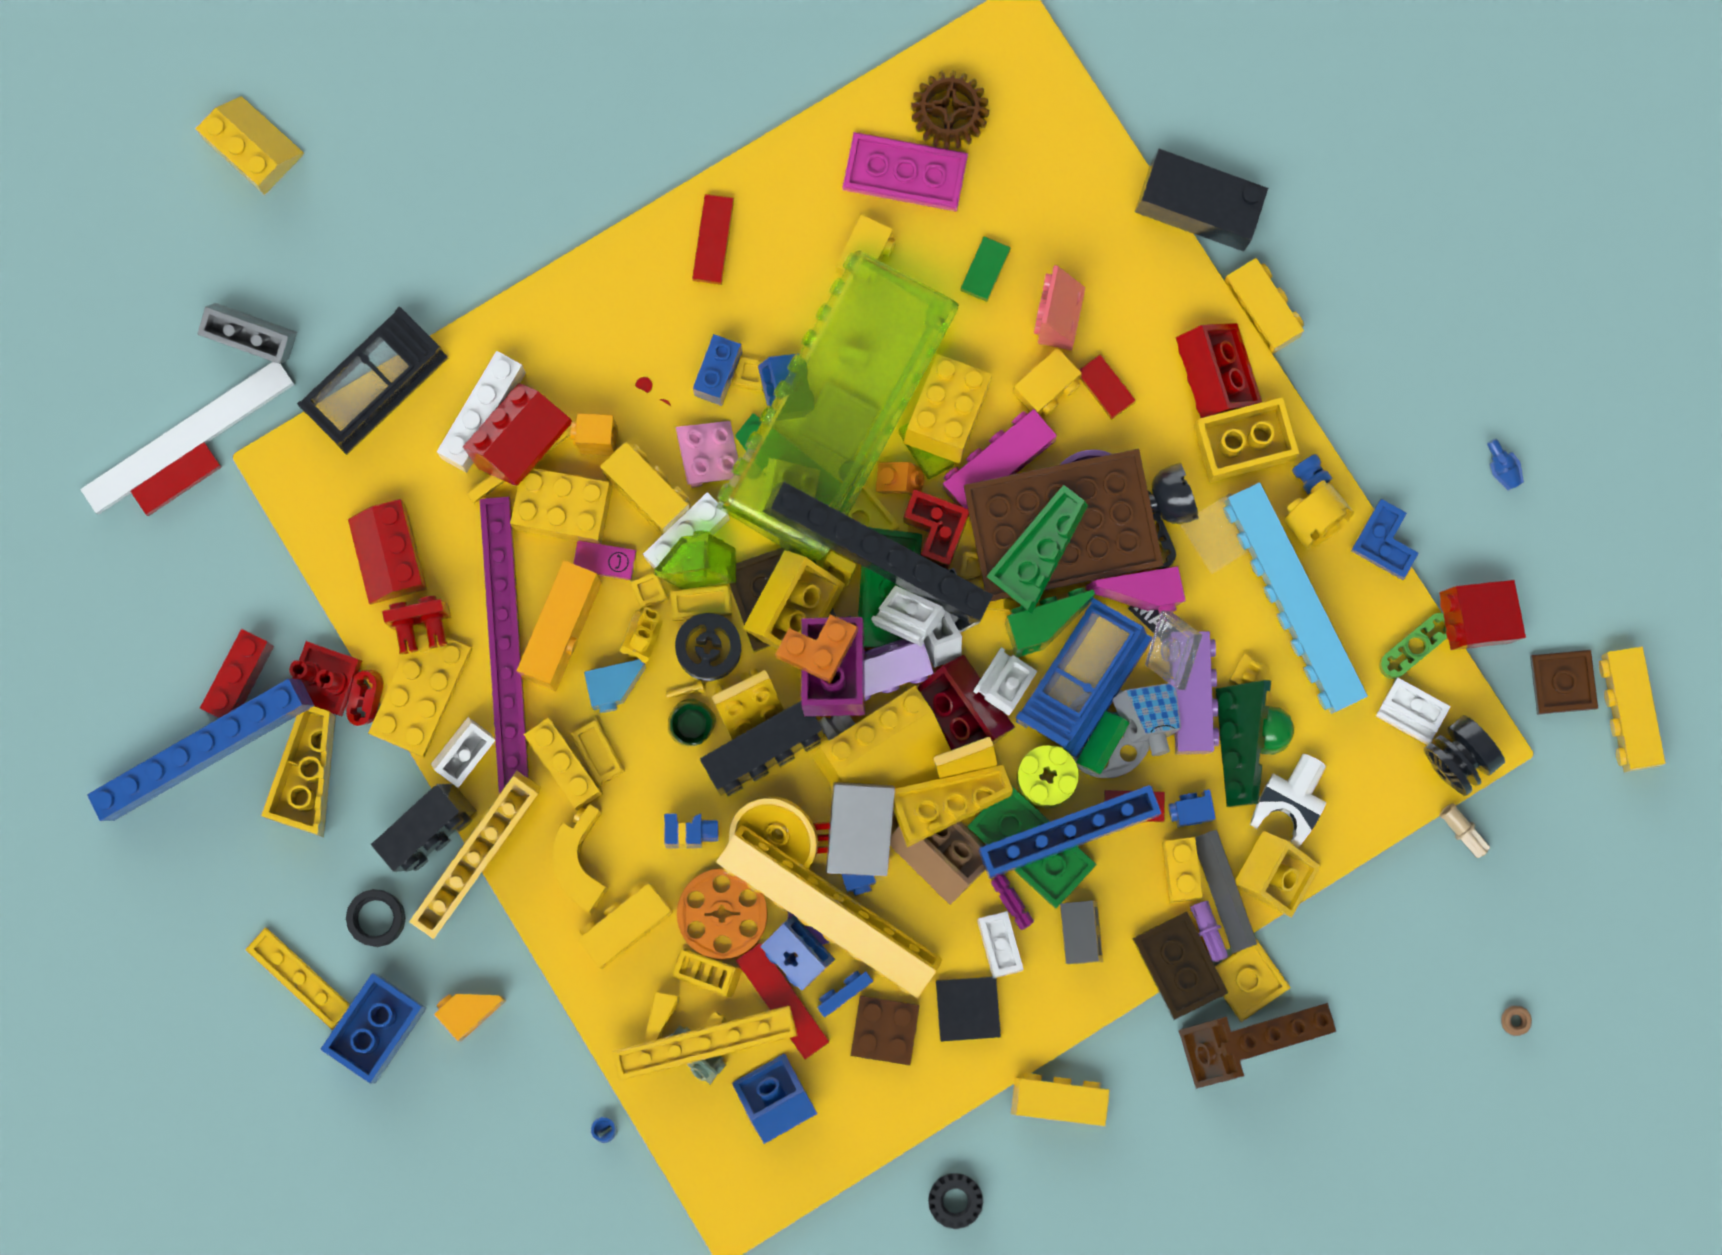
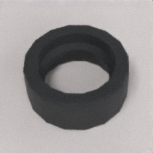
M377 889L363 891L353 898L346 913L347 928L353 938L364 945L373 947L389 945L395 941L403 931L406 919L404 907L397 897ZM375 900L386 903L393 913L392 926L387 932L379 936H372L363 932L358 921L359 912L362 907L368 902Z

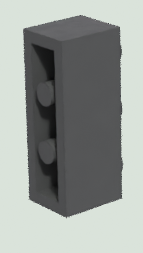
M213 303L205 307L197 335L281 364L289 360L297 332L218 303Z

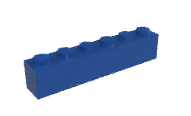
M1148 785L979 848V854L988 878L991 879L1158 817L1161 811L1152 787Z

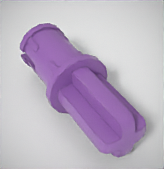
M1203 901L1191 906L1190 909L1200 931L1198 934L1200 937L1203 936L1211 959L1217 962L1228 957L1218 931L1221 929V926L1217 925L1209 901Z

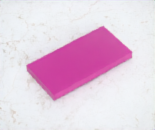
M854 132L843 190L957 212L968 153Z

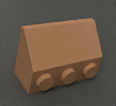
M961 821L908 848L900 827L891 835L890 846L949 905L985 871L979 854V848L985 845Z

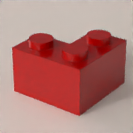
M914 489L903 517V523L929 532L921 556L949 570L969 518V511L964 507Z

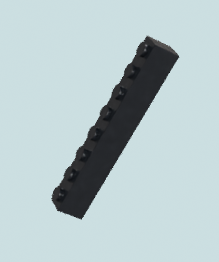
M784 481L775 485L762 511L913 594L942 606L945 611L969 624L981 621L992 599L993 594Z

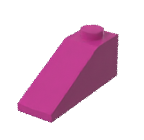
M1178 566L1099 579L1086 585V590H1094L1096 595L1146 611L1158 610L1159 614L1174 612L1177 610V605L1186 601Z

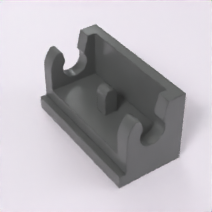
M1092 900L1061 903L1066 964L1103 962L1098 902Z

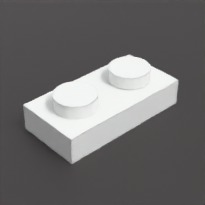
M1008 912L979 918L977 922L993 979L1023 971Z

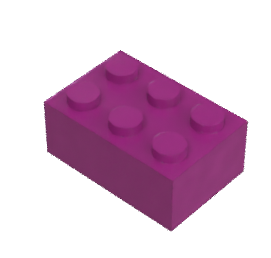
M839 617V619L857 626L858 632L831 683L801 670V706L804 716L865 715V628L862 617ZM802 618L801 634L817 640L828 618Z

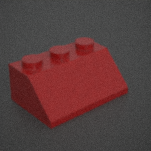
M1237 323L1200 325L1175 337L1179 355L1183 360L1187 373V381L1191 386L1200 418L1262 403Z
M518 383L464 444L463 448L479 470L514 486H518L573 421L539 391Z
M401 499L372 506L348 519L370 605L427 590L407 508Z

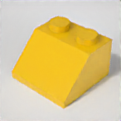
M1263 831L1235 882L1237 886L1251 896L1292 918L1318 872L1320 865L1289 841Z

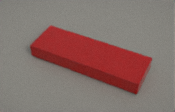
M704 195L692 280L695 282L722 285L734 198Z
M203 442L130 492L144 513L150 516L222 467L206 443Z

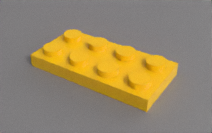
M416 625L414 634L418 651L411 653L408 648L409 654H403L368 734L425 757L472 648L446 637L448 645L440 647L437 635L438 648H429L426 628Z

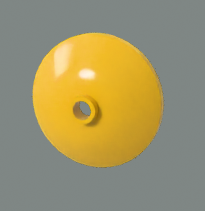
M759 797L742 806L734 816L729 830V842L740 826L744 825L806 868H809L814 861L818 848L816 829L805 811L795 803L780 797ZM775 829H780L783 832V835L777 834L775 832Z

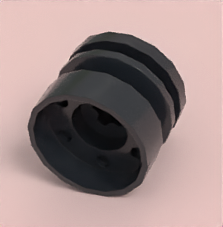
M1462 715L1447 728L1453 742L1440 735L1435 738L1436 745L1428 744L1424 748V753L1440 778L1458 793L1467 796L1472 791L1471 784L1474 786L1481 784V778L1476 769L1486 775H1491L1505 763V758L1490 736L1471 718Z

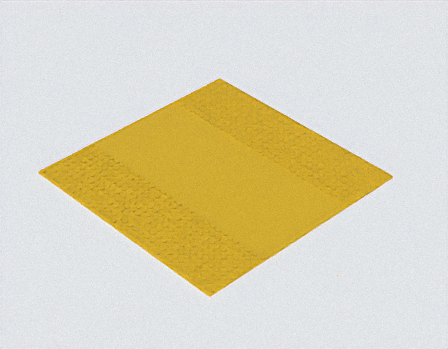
M987 0L433 333L430 337L441 347L448 359L348 455L304 412L235 452L233 455L235 464L352 657L362 660L360 671L375 670L382 676L383 690L380 704L403 656L399 654L396 630L391 629L384 623L382 611L389 610L390 604L407 602V606L418 604V599L427 596H436L437 599H442L449 606L451 618L442 620L445 636L471 647L472 651L425 757L410 752L431 789L436 784H452L437 773L431 763L468 717L492 734L495 739L480 500L473 503L467 495L470 489L488 478L490 474L479 470L474 463L466 473L442 460L437 450L496 351L522 364L526 374L520 384L539 391L571 418L573 422L577 421V413L613 415L618 427L616 450L625 442L631 447L636 444L648 456L649 465L652 468L657 465L668 476L669 486L672 489L678 486L688 496V501L691 503L689 508L708 492L728 513L730 520L673 575L665 580L658 573L668 600L649 607L660 612L659 621L663 623L647 664L645 663L646 669L625 702L617 705V710L600 713L599 709L594 710L591 706L584 672L639 659L638 657L631 658L629 654L619 652L635 611L640 613L643 611L640 610L629 582L656 571L645 560L643 553L662 536L610 483L612 493L601 544L636 550L632 580L598 575L602 584L556 692L523 679L526 732L549 717L597 785L570 732L597 719L625 771L602 785H597L602 795L589 803L600 810L602 814L582 843L580 851L581 863L585 872L591 878L608 889L593 913L590 914L574 903L562 890L555 876L552 862L555 836L562 822L573 829L575 823L572 821L578 811L569 801L528 740L529 779L540 786L541 789L482 871L712 1255H743L1014 1084L1015 1078L1023 1079L1024 1073L1034 1072L1158 994L1159 991L1132 940L1134 937L1186 911L1199 933L1197 922L1190 907L1203 901H1209L1217 925L1221 926V929L1218 931L1226 950L1231 948L1199 857L1198 863L1203 898L1192 901L1169 902L1162 843L1165 840L1198 837L1207 832L1217 830L1234 880H1236L1263 831L1291 842L1294 836L1292 835L1294 830L1293 821L1284 812H1271L1262 820L1259 827L1255 828L1250 825L1257 804L1227 807L1220 731L1219 746H1214V751L1211 754L1175 755L1174 733L1166 738L1170 752L1160 756H1152L1149 746L1147 754L1140 764L1125 775L1115 778H1098L1078 769L1079 778L1076 789L1065 803L1048 809L1033 805L1050 822L1104 802V790L1135 791L1151 785L1153 791L1165 792L1164 823L1142 822L1077 846L1097 865L1062 903L1092 900L1098 902L1103 962L1066 964L1061 906L1059 905L1054 909L1014 870L1004 873V875L1010 882V888H1014L1026 907L1024 910L1029 912L1034 920L1033 924L1024 930L1019 929L1014 920L1016 918L1010 915L999 897V891L996 892L991 885V881L995 877L989 879L986 870L949 905L891 846L889 853L892 856V861L888 863L887 876H874L876 884L871 885L872 891L854 896L853 891L847 893L841 874L826 872L827 853L816 854L814 861L808 868L809 870L943 959L920 996L917 998L912 994L903 992L895 982L887 977L879 976L871 966L862 960L852 958L846 949L837 943L830 942L822 946L835 960L802 991L798 986L791 984L784 971L775 964L830 1042L806 1060L802 1057L791 1039L786 1038L720 1055L724 1058L722 1061L727 1065L717 1074L711 1084L695 1077L687 1064L619 1081L612 1051L644 1043L653 996L656 992L680 997L660 1039L669 1037L680 1025L684 1029L688 1027L691 1031L701 1029L714 1011L726 1018L724 1022L770 1011L743 971L732 998L672 977L682 948L699 954L688 945L678 927L677 906L680 896L685 887L698 875L709 870L722 869V866L716 862L729 843L731 822L740 808L753 799L774 796L784 798L798 805L805 811L813 823L830 821L832 794L829 781L812 758L818 748L829 741L825 734L820 740L821 744L808 752L803 748L794 754L795 759L782 767L778 763L768 768V775L755 782L752 778L742 783V790L729 797L726 793L720 796L700 761L701 757L732 740L712 699V696L716 695L715 688L718 685L724 691L726 690L723 685L724 682H730L734 686L742 682L741 676L744 672L747 671L749 677H752L750 669L755 668L759 672L766 670L784 710L801 701V669L777 659L775 654L778 649L772 646L753 652L747 632L742 629L744 624L731 588L730 595L733 615H725L723 617L735 626L740 636L741 656L737 666L722 679L703 681L705 693L700 694L697 691L670 699L667 698L666 694L667 691L694 685L698 681V679L693 678L684 671L676 655V636L681 626L687 620L673 621L670 590L729 584L724 571L725 567L807 538L816 563L821 568H823L830 551L839 555L838 552L784 523L758 518L756 505H760L757 499L762 496L764 487L762 476L765 475L762 473L755 480L746 477L745 467L754 461L735 437V434L753 413L845 486L834 501L864 481L900 524V528L897 531L922 534V553L929 532L903 523V517L912 495L881 494L876 492L878 463L910 462L922 467L925 480L921 492L955 504L942 489L945 482L944 476L955 467H958L959 470L968 463L967 457L978 448L982 451L991 444L989 442L990 438L998 431H1008L1014 426L1011 422L1023 411L1027 414L1030 413L1028 408L1014 395L1013 388L1057 348L1038 344L1039 334H1034L1046 273L1052 274L1054 265L1059 266L1086 287L1073 349L1071 351L1059 348V350L1078 370L1101 355L1136 402L1111 420L1080 379L1078 381L1080 386L1071 395L1067 396L1064 393L1056 400L1059 404L1047 416L1044 413L1040 415L1057 435L1056 441L1017 474L1060 465L1069 456L1084 450H1102L1115 454L1139 449L1147 488L1152 494L1151 484L1154 477L1168 466L1177 463L1182 464L1186 474L1184 479L1187 480L1191 487L1199 519L1183 524H1173L1162 518L1176 551V558L1169 568L1178 566L1186 600L1176 606V611L1167 614L1187 632L1210 631V639H1215L1216 656L1211 657V669H1216L1217 686L1212 687V699H1216V688L1236 685L1229 680L1244 654L1271 668L1264 679L1271 680V689L1266 693L1265 706L1278 707L1291 716L1295 729L1293 738L1284 751L1275 755L1260 753L1259 763L1262 764L1259 797L1273 773L1288 781L1302 754L1312 756L1327 766L1312 795L1327 802L1316 825L1298 848L1320 865L1300 904L1439 817L1440 812L1452 803L1458 805L1533 757L1532 749L1467 650H1450L1448 639L1444 640L1399 678L1450 706L1432 739V744L1436 745L1435 738L1440 735L1453 742L1447 728L1462 715H1466L1476 722L1495 742L1505 758V763L1491 775H1486L1476 769L1481 778V784L1478 786L1471 784L1472 791L1467 796H1463L1445 783L1433 769L1432 764L1424 753L1426 744L1376 717L1396 680L1386 678L1381 673L1379 668L1381 658L1428 618L1442 612L1412 566L1405 579L1401 580L1351 551L1374 508L1195 235L1135 213L1149 165L1041 0ZM954 70L956 78L960 79L961 75L965 73L967 74V83L975 79L977 81L975 89H984L982 97L988 98L989 101L988 105L984 107L989 110V116L984 118L987 121L986 127L979 128L981 131L979 137L971 135V144L968 145L962 139L961 148L957 149L955 143L950 142V147L947 149L968 153L957 212L843 190L854 132L935 147L933 146L934 137L925 141L923 139L925 131L917 132L916 125L919 122H912L911 116L916 113L911 110V103L916 102L913 99V95L915 92H921L919 89L921 82L929 85L928 77L930 75L939 80V72L943 71L945 78H950V73ZM947 91L936 94L929 102L933 103V100L943 99ZM956 92L958 100L968 103V106H972L970 100L965 95ZM952 99L949 100V106L946 109L948 121H950L951 114H953ZM927 114L936 126L944 129V123L941 119L932 117V114ZM967 117L966 120L957 121L953 129L964 126L971 118ZM940 141L936 148L944 149V142ZM705 194L734 198L722 285L692 280ZM861 214L892 228V239L896 240L890 255H884L880 262L883 268L877 281L871 280L868 288L836 273V264ZM984 236L1011 247L988 302L960 291ZM1237 323L1261 400L1266 402L1281 397L1284 398L1299 455L1295 461L1210 483L1194 430L1197 419L1201 418L1196 409L1191 386L1187 381V373L1183 360L1179 355L1175 337L1200 325ZM713 334L740 343L743 351L741 356L765 361L773 356L801 353L802 360L807 366V381L809 389L814 395V404L828 381L879 409L851 460L864 468L862 477L853 487H849L839 478V467L848 461L847 459L799 434V430L808 414L803 418L771 422L764 390L757 392L734 386L737 368L722 406L694 396L692 388ZM841 345L868 352L870 360L867 369L863 370L840 363L838 353ZM936 354L992 373L987 394L960 463L904 444L907 427ZM397 355L378 366L377 369L392 383L409 366ZM372 370L320 401L316 407L342 431L388 385ZM647 377L652 381L653 387L649 393L635 387V383L639 378ZM660 399L668 400L671 406L662 402ZM730 421L742 478L702 483V486L691 488V485L686 480L676 427ZM571 425L567 428L569 433L571 431ZM568 437L548 451L534 468L609 482L605 478L600 466L610 456L580 454L577 446L573 444L571 437ZM1317 454L1321 460V467L1323 470L1328 471L1333 478L1327 484H1331L1354 511V515L1348 522L1343 518L1340 521L1341 529L1327 541L1317 547L1312 544L1311 550H1307L1285 523V516L1289 513L1287 507L1293 501L1300 497L1304 500L1309 496L1303 488V481L1301 478H1296L1292 469L1305 459ZM504 482L482 499L510 497L512 515L518 486ZM1259 482L1368 695L1333 714L1330 713L1329 709L1324 710L1317 697L1320 691L1315 682L1310 683L1304 672V667L1307 665L1302 655L1298 657L1295 654L1290 643L1293 638L1289 630H1284L1279 623L1277 614L1280 612L1275 602L1270 603L1263 589L1266 584L1262 576L1257 577L1250 564L1253 558L1248 549L1244 550L1237 539V534L1240 532L1235 522L1230 523L1223 510L1226 507L1224 501L1228 497ZM401 499L407 508L427 590L370 605L348 519L372 506ZM970 517L967 520L949 570L954 568L957 575H959L964 550L977 553ZM1155 522L1156 532L1158 533V532H1159V526H1158V524ZM512 527L522 659L563 560L572 564L574 562L577 541L518 531ZM1161 537L1158 541H1159V543H1160V541H1165V540H1164L1163 537ZM1160 547L1162 561L1165 563L1167 562V556L1170 554L1168 551L1163 552ZM854 561L851 562L857 564L853 577L848 586L843 587L833 606L837 618L850 615L851 617H858L861 565ZM1150 568V569H1145V570L1130 572V573H1126V574H1121V576H1123V575H1129V574H1135V573H1141V572H1147V571H1153V570H1159V569ZM982 575L973 580H968L970 583L985 590ZM1087 581L1044 590L1039 601L1054 596L1057 597V600L1068 597V592L1079 588L1086 589V585L1091 582ZM1094 594V599L1144 627L1146 633L1153 638L1120 690L1125 691L1173 683L1172 649L1128 610L1130 605ZM1090 604L1044 650L1018 657V659L1035 669L1037 673L1010 715H1007L1015 728L993 745L998 766L1004 765L1011 786L1019 793L1017 773L1021 761L1026 754L1034 748L1044 745L1063 747L1028 726L1026 729L1016 723V716L1022 711ZM986 609L979 624L960 633L962 636V655H965L980 678H982L1001 647L1005 649L1004 653L1010 657L1014 655L1005 626L1006 618L1011 612ZM1099 616L1064 671L1085 684L1090 683L1092 688L1095 689L1130 634ZM1434 620L1435 626L1427 634L1424 629L1420 631L1427 635L1429 639L1437 632H1441L1444 635L1443 628L1446 625L1443 621L1437 623ZM425 623L419 624V626L425 628ZM701 628L690 636L686 648L687 655L695 664H699L702 660L698 658L695 646L704 648L705 654H710L711 649L720 650V657L710 663L713 667L717 666L727 658L730 652V641L722 631H716L715 634L720 638L722 648L714 647L711 640H707L706 645L696 644V638L706 632L705 628ZM1412 638L1408 643V648L1413 654L1423 653L1425 646L1422 640ZM865 647V651L874 649V648H866V647ZM1404 653L1394 661L1390 658L1387 659L1390 663L1387 666L1389 671L1393 669L1398 672L1400 671L1398 665L1407 658ZM931 663L933 673H935L943 665L934 667ZM1061 675L1049 696L1070 707L1078 697L1086 692L1081 686ZM366 679L370 688H372V683L369 682V679ZM899 685V689L896 691L875 693L871 695L869 700L865 701V715H850V717L856 724L906 692V689L903 685ZM686 699H696L706 704L716 717L715 726L710 737L704 743L697 746L678 744L668 732L670 713L679 702ZM1113 702L1107 711L1117 712ZM1084 705L1077 707L1076 712L1079 713ZM815 716L817 721L823 717L831 718V716ZM1218 716L1213 717V728H1218L1219 730ZM496 742L491 745L458 787L459 791L476 809V812L471 816L472 822L463 830H457L464 843L499 795ZM1125 745L1120 749V756L1124 761L1130 762L1136 759L1137 751L1133 746ZM1044 770L1040 779L1041 781L1046 780L1048 784H1052L1055 774H1050L1048 770ZM1210 789L1216 819L1213 822L1177 828L1176 821L1171 822L1168 804L1180 801L1179 796L1184 794L1197 793L1198 798L1202 797L1201 793L1204 790ZM894 811L892 816L891 835L899 827ZM981 811L961 822L967 827ZM665 814H677L678 823H692L693 818L698 814H701L702 820H718V842H702V848L666 849L664 844ZM775 829V832L777 834L783 835V832L780 829ZM829 829L816 830V833L829 834ZM829 840L818 841V846H828ZM718 876L713 881L714 890L719 893L726 892L730 888V880L726 876ZM640 883L644 886L650 883L673 913L606 967L600 969L577 940L582 936L580 930L593 920L596 924L606 917L603 912L614 903L618 902L621 905L630 897L627 893ZM1237 886L1253 933L1283 915V913L1256 899ZM745 890L739 896L741 905L745 907L753 906L757 900L756 894L751 890ZM698 891L690 893L687 898L688 905L694 909L700 908L705 901L704 895ZM764 894L768 913L767 924L761 939L756 945L759 943L762 945L788 920V910L778 908ZM719 906L718 912H714V914L708 913L704 916L713 915L719 918L720 923H723L726 917L740 915V913H731L725 910V906ZM1007 911L1024 970L996 978L1001 1037L940 1042L936 981L993 977L977 920ZM746 920L741 924L740 932L745 937H752L757 932V925L752 920ZM695 921L688 927V934L694 939L701 938L705 933V927L701 922ZM719 936L714 942V947L719 953L728 952L732 945L730 938L727 936ZM1201 936L1200 938L1209 954L1204 938ZM741 956L733 959L717 961L740 968V966L737 964L735 960H737ZM690 958L685 975H690L695 959ZM702 962L697 976L698 980L701 979L702 973L704 971L706 963ZM715 966L713 968L712 974L708 982L710 984L713 983L716 971L718 969ZM857 970L860 974L866 971L873 980V983L824 1018L817 1008L822 1004L819 998L832 989L836 993L846 986L843 981ZM726 971L725 974H724L722 983H721V985H720L721 988H722V986H723V984H724V981H725V978H726V975H727V972H728V971ZM860 996L920 1005L910 1066L850 1056ZM785 1053L817 1114L764 1144L751 1123L732 1083Z

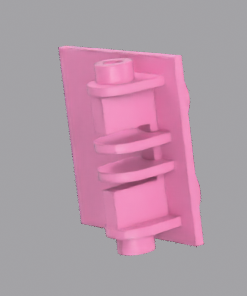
M730 421L676 427L686 480L691 485V488L702 486V483L742 478Z

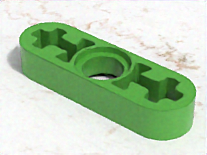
M1443 613L1432 615L1381 658L1379 668L1386 678L1396 679L1401 677L1447 639L1446 626L1443 628L1444 635L1441 632H1437L1430 639L1420 631L1424 629L1426 634L1431 631L1435 626L1434 620L1437 623L1441 621L1445 623ZM1418 638L1423 641L1425 646L1423 653L1413 654L1409 650L1408 643L1410 639ZM1404 653L1407 658L1398 665L1400 671L1398 672L1395 669L1389 671L1387 666L1390 663L1387 659L1390 658L1394 661Z

